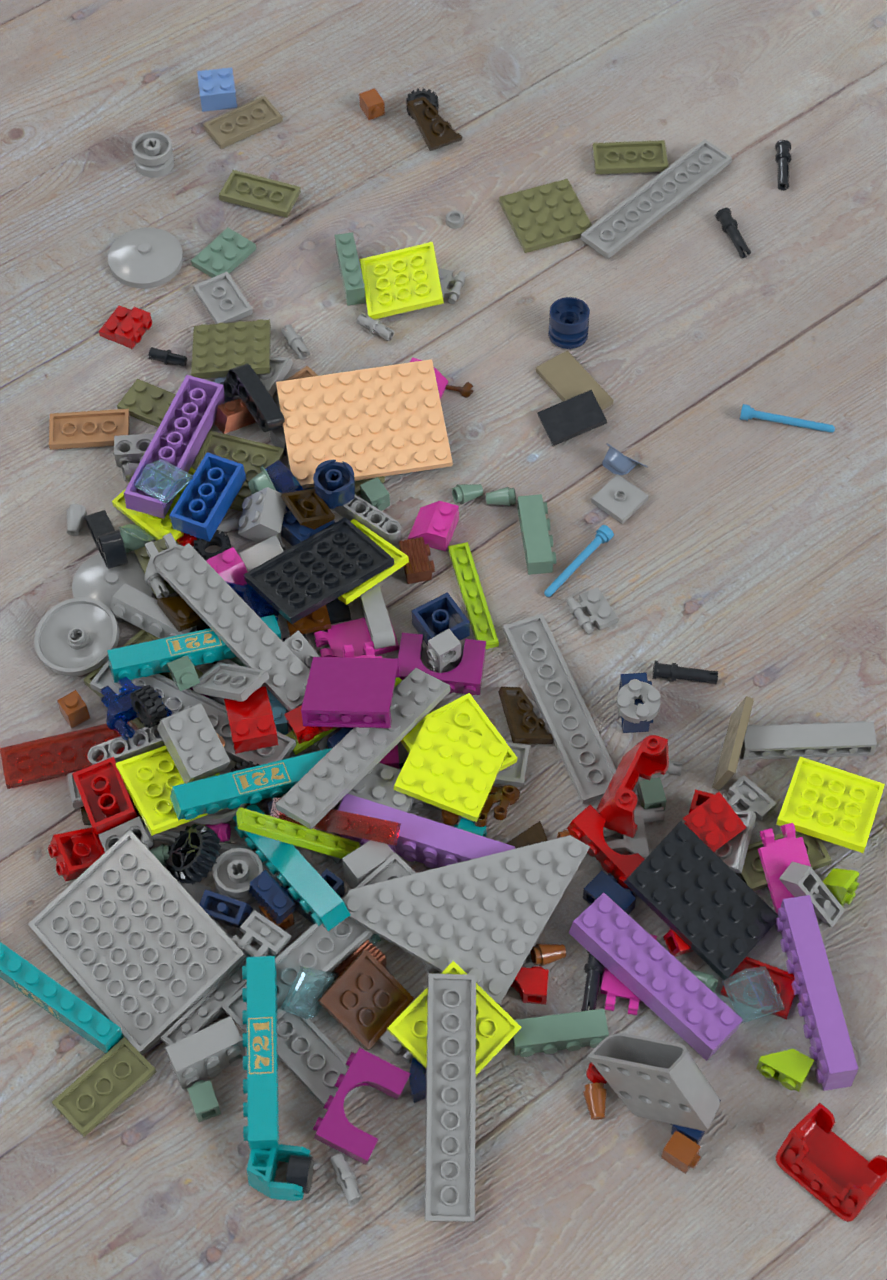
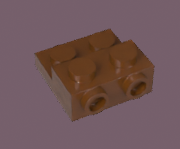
M326 605L293 624L286 620L290 637L298 630L303 635L331 629Z

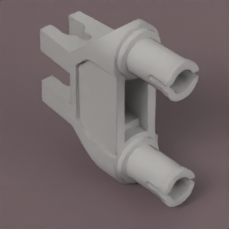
M171 533L163 536L167 547L164 551L158 552L152 541L145 544L146 552L150 558L145 572V582L153 588L157 598H163L162 593L166 598L170 592L163 582L165 579L156 571L155 565L184 547L176 543Z
M641 806L635 807L634 823L638 825V830L634 838L604 827V838L621 837V840L606 841L608 846L619 854L632 855L639 853L645 859L654 850V848L650 849L647 844L645 822L664 821L663 807L643 809Z

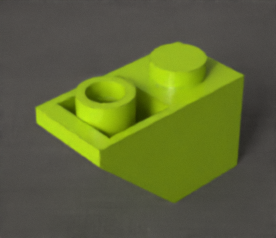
M833 868L823 880V883L842 907L845 903L849 905L854 899L855 891L860 884L857 882L860 873L854 870Z
M789 1049L761 1056L756 1069L764 1077L774 1078L781 1082L785 1088L799 1092L813 1066L814 1059L795 1049Z

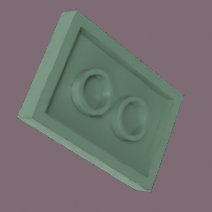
M226 228L191 260L193 267L212 278L225 272L230 274L256 250V244L230 228Z

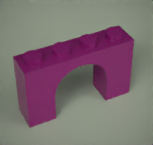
M402 633L398 654L400 679L402 681L417 668L450 685V692L448 694L462 693L466 695L470 693L471 696L480 695L486 656V641L465 639L463 657L460 664L452 671L438 673L427 669L421 661L423 635Z
M359 1047L356 1054L351 1052L345 1064L349 1068L345 1075L340 1074L335 1084V1087L338 1088L335 1096L330 1095L323 1107L327 1109L324 1118L319 1116L312 1130L316 1131L314 1139L366 1165L377 1144L378 1138L358 1129L349 1122L344 1112L345 1096L357 1087L369 1086L398 1099L410 1073Z

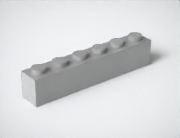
M839 721L827 724L815 722L813 724L748 725L742 746L743 760L872 756L877 746L874 723L865 721L844 723Z

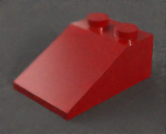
M266 686L256 689L243 702L224 698L235 754L278 745L277 731Z
M114 757L72 773L98 840L100 839L99 834L138 817L123 779L116 767Z

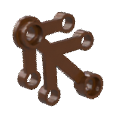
M505 785L501 788L492 786L490 794L493 795L488 796L477 822L474 821V824L477 827L486 826L492 805L500 802V805L494 808L493 816L497 820L506 819L509 805L515 804L520 797L519 789L512 785ZM443 809L441 821L446 825H455L459 821V815Z

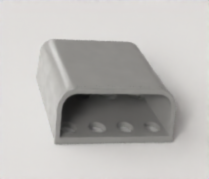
M617 1033L602 1040L587 1056L634 1115L708 1131L719 1108L720 1099L684 1045Z

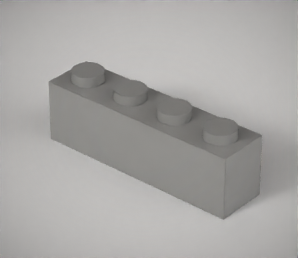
M126 583L112 597L109 609L114 615L160 639L191 633L196 630L197 626L178 632L157 605L156 599Z

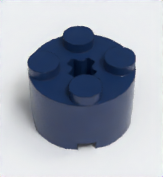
M332 459L324 461L317 466L313 476L315 492L324 500L329 509L343 506L355 497L354 471L344 461H342L343 463Z

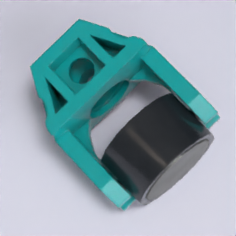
M279 1144V1148L251 1149L247 1165L249 1186L270 1199L303 1200L304 1193L309 1194L312 1185L313 1156L310 1155L309 1149L301 1146ZM279 1161L289 1162L286 1183L274 1182Z

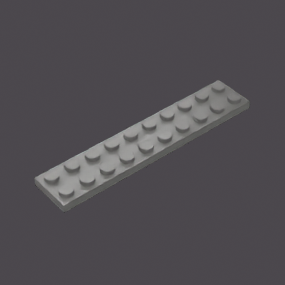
M704 139L583 232L581 240L609 259L732 162V157Z
M189 543L155 565L156 571L246 667L266 670L268 672L269 679L263 685L288 711L303 704L310 670Z
M543 614L504 625V634L548 730L554 738V743L582 804L601 799L616 772V768Z
M107 661L90 683L92 689L132 709L134 706L131 705L130 694L146 685H150L159 694L158 697L162 699V704L165 705L164 710L167 711V717L201 703L216 733L225 740L224 749L227 755L241 763L246 761V765L249 764V761L253 762L252 766H256L257 763L263 765L287 759L296 746V740L277 732L278 745L235 754L226 707L199 693H194L189 688L180 691L174 681L160 674L114 683L109 662Z
M415 668L394 688L390 708L391 728L354 727L276 803V809L312 829L450 692V685Z
M394 853L355 888L415 874L416 872ZM348 917L330 931H327L323 925L318 927L315 923L276 957L277 1020L370 938L374 932ZM241 988L222 1005V1008L247 1033V1025H243L242 1018L243 1010H247V1002H243Z
M213 919L218 924V926L229 936V938L232 939V937L223 929V927L215 919ZM294 1005L277 1020L278 1058L324 1106L330 1095L335 1096L338 1090L335 1084L340 1074L345 1075L349 1068L345 1065L347 1059L309 1018ZM360 1087L351 1090L345 1096L344 1101Z
M428 974L425 1221L475 1222L476 975Z

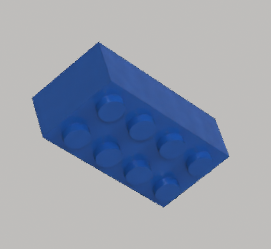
M207 452L169 515L173 529L210 542L246 480L243 464Z

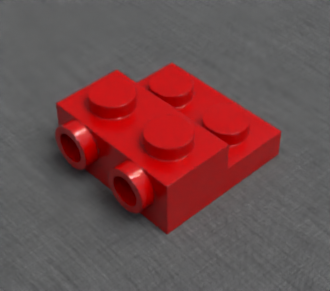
M119 305L99 330V335L133 349L141 341L144 333L151 328V314L137 307H133L130 310Z
M717 792L683 817L684 824L713 852L747 828L720 792Z
M92 827L55 834L48 846L50 857H55L57 861V874L59 876L63 875L65 881L77 879L105 853L101 840H98Z

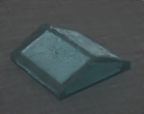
M160 459L146 465L135 483V487L167 504L193 479V475Z
M301 966L281 1009L305 1019L316 1017L322 1007L317 1000L334 983L337 975Z
M766 967L744 969L722 982L736 1014L743 1019L742 1023L785 1008Z

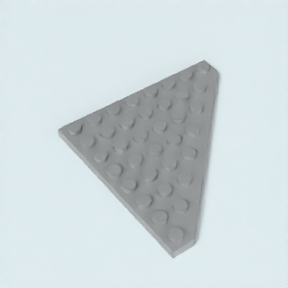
M569 835L350 889L343 901L351 914L348 918L440 972H443L454 961L468 975H476V983L500 1005L590 846Z

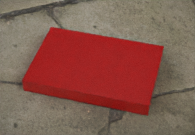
M746 956L734 972L724 981L720 995L787 1020L795 997L792 989V981H794L795 977L793 973L789 974L785 970Z

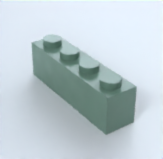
M353 232L334 235L336 255L347 306L366 303L365 286Z
M542 494L518 496L517 510L528 575L552 573L553 564H556V553L551 551V547L554 544L553 536L548 533L551 530L550 519H546L545 514H548L547 502H543Z
M605 1009L516 1019L515 1021L522 1028L512 1037L514 1055L529 1057L534 1055V1053L540 1052L553 1054L563 1049L576 1051L581 1049V1047L587 1046L595 1048L602 1040L609 1036Z

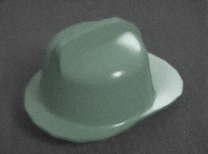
M263 466L260 467L261 472L248 482L252 494L266 487L276 491Z
M127 524L119 527L126 553L145 546L146 543L155 540L153 536L138 525Z

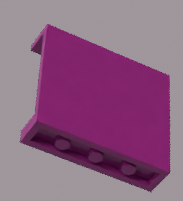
M313 657L301 708L303 726L391 728L390 708L396 677L400 678L399 659Z

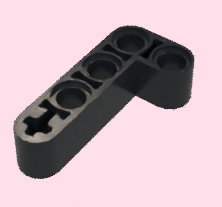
M244 364L230 369L223 384L226 395L229 398L239 395L263 432L283 427L285 419L282 412L249 364Z
M102 510L86 515L85 519L88 529L107 569L128 563L122 536L119 530L115 531L106 511Z

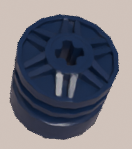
M564 297L554 301L550 306L548 337L555 346L573 349L582 346L587 341L590 309L583 300L575 297Z

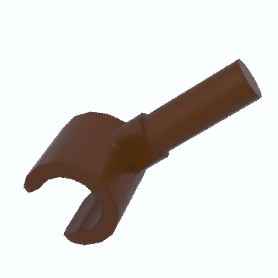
M466 382L463 387L446 385L445 387L446 390L460 392L465 398H468L474 392V390H471L473 385L469 382Z

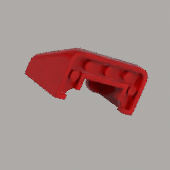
M649 735L625 753L596 809L606 820L605 828L634 838L638 825L634 823L637 795L633 792V789L639 777L650 780L655 773L665 775L669 767L668 739L657 735Z
M819 1103L789 1132L776 1153V1162L783 1171L842 1220L850 1222L862 1212L887 1182V1158L877 1155L869 1162L831 1131L835 1125V1118L830 1110Z

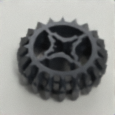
M193 824L191 827L187 826L185 831H180L178 838L175 837V842L170 845L172 848L167 853L169 858L166 860V863L168 864L167 870L170 871L177 881L194 885L196 882L200 883L202 877L207 878L209 871H213L212 867L214 864H217L216 859L220 856L218 851L221 849L220 839L215 831L205 825Z

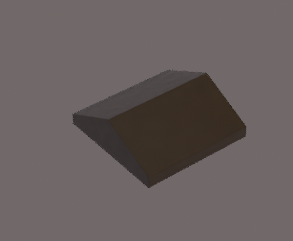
M315 489L283 493L280 496L302 526L315 530L335 519V515L324 500L317 495Z

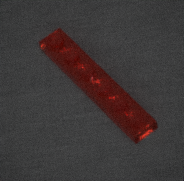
M273 798L270 816L302 825L278 811L276 803L281 798ZM331 809L313 828L397 846L401 823Z

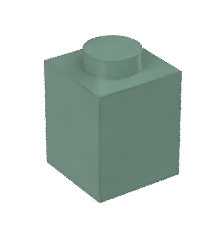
M378 477L360 485L361 498L380 511L390 506V494Z
M187 655L167 663L172 679L180 691L200 683L195 667Z
M651 777L650 780L643 779L638 781L637 794L641 807L643 809L663 807L665 811L667 800L660 777Z
M203 1080L198 1081L192 1087L187 1088L198 1122L221 1114L210 1080L206 1082Z

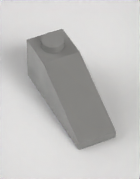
M791 862L779 878L794 897L810 895L815 915L829 927H833L845 911L811 866Z

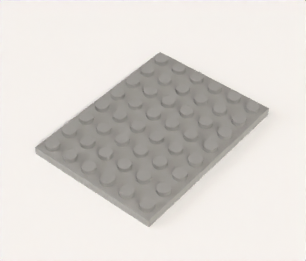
M131 830L121 837L28 924L112 1022L121 1028L125 1037L142 1055L246 957L241 949Z

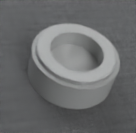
M450 211L447 213L446 225L448 227L457 229L463 226V213L460 211Z

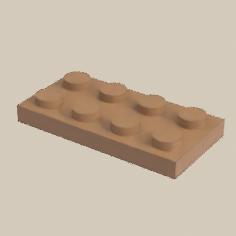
M129 409L50 414V450L114 446V436L130 435Z

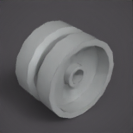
M148 131L135 138L132 143L135 167L141 175L149 178H158L168 174L173 169L175 160L169 136L159 131Z
M234 848L222 853L216 860L217 864L213 867L214 881L218 894L245 902L248 905L257 901L255 897H252V894H249L250 882L263 872V865L258 855L244 848Z

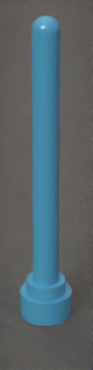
M742 405L740 420L748 421V419L756 418L829 433L835 431V426L756 411L754 408H751V405Z
M601 525L596 531V538L544 591L546 597H551L601 543L609 542L614 537L613 531L608 526Z

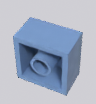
M232 68L197 71L202 112L237 108Z

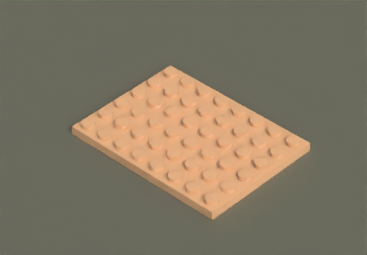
M432 359L276 382L280 411L285 419L283 429L294 490L314 487L313 476L317 466L331 459L336 460V462L343 463L342 461L348 463L354 471L355 481L453 466Z

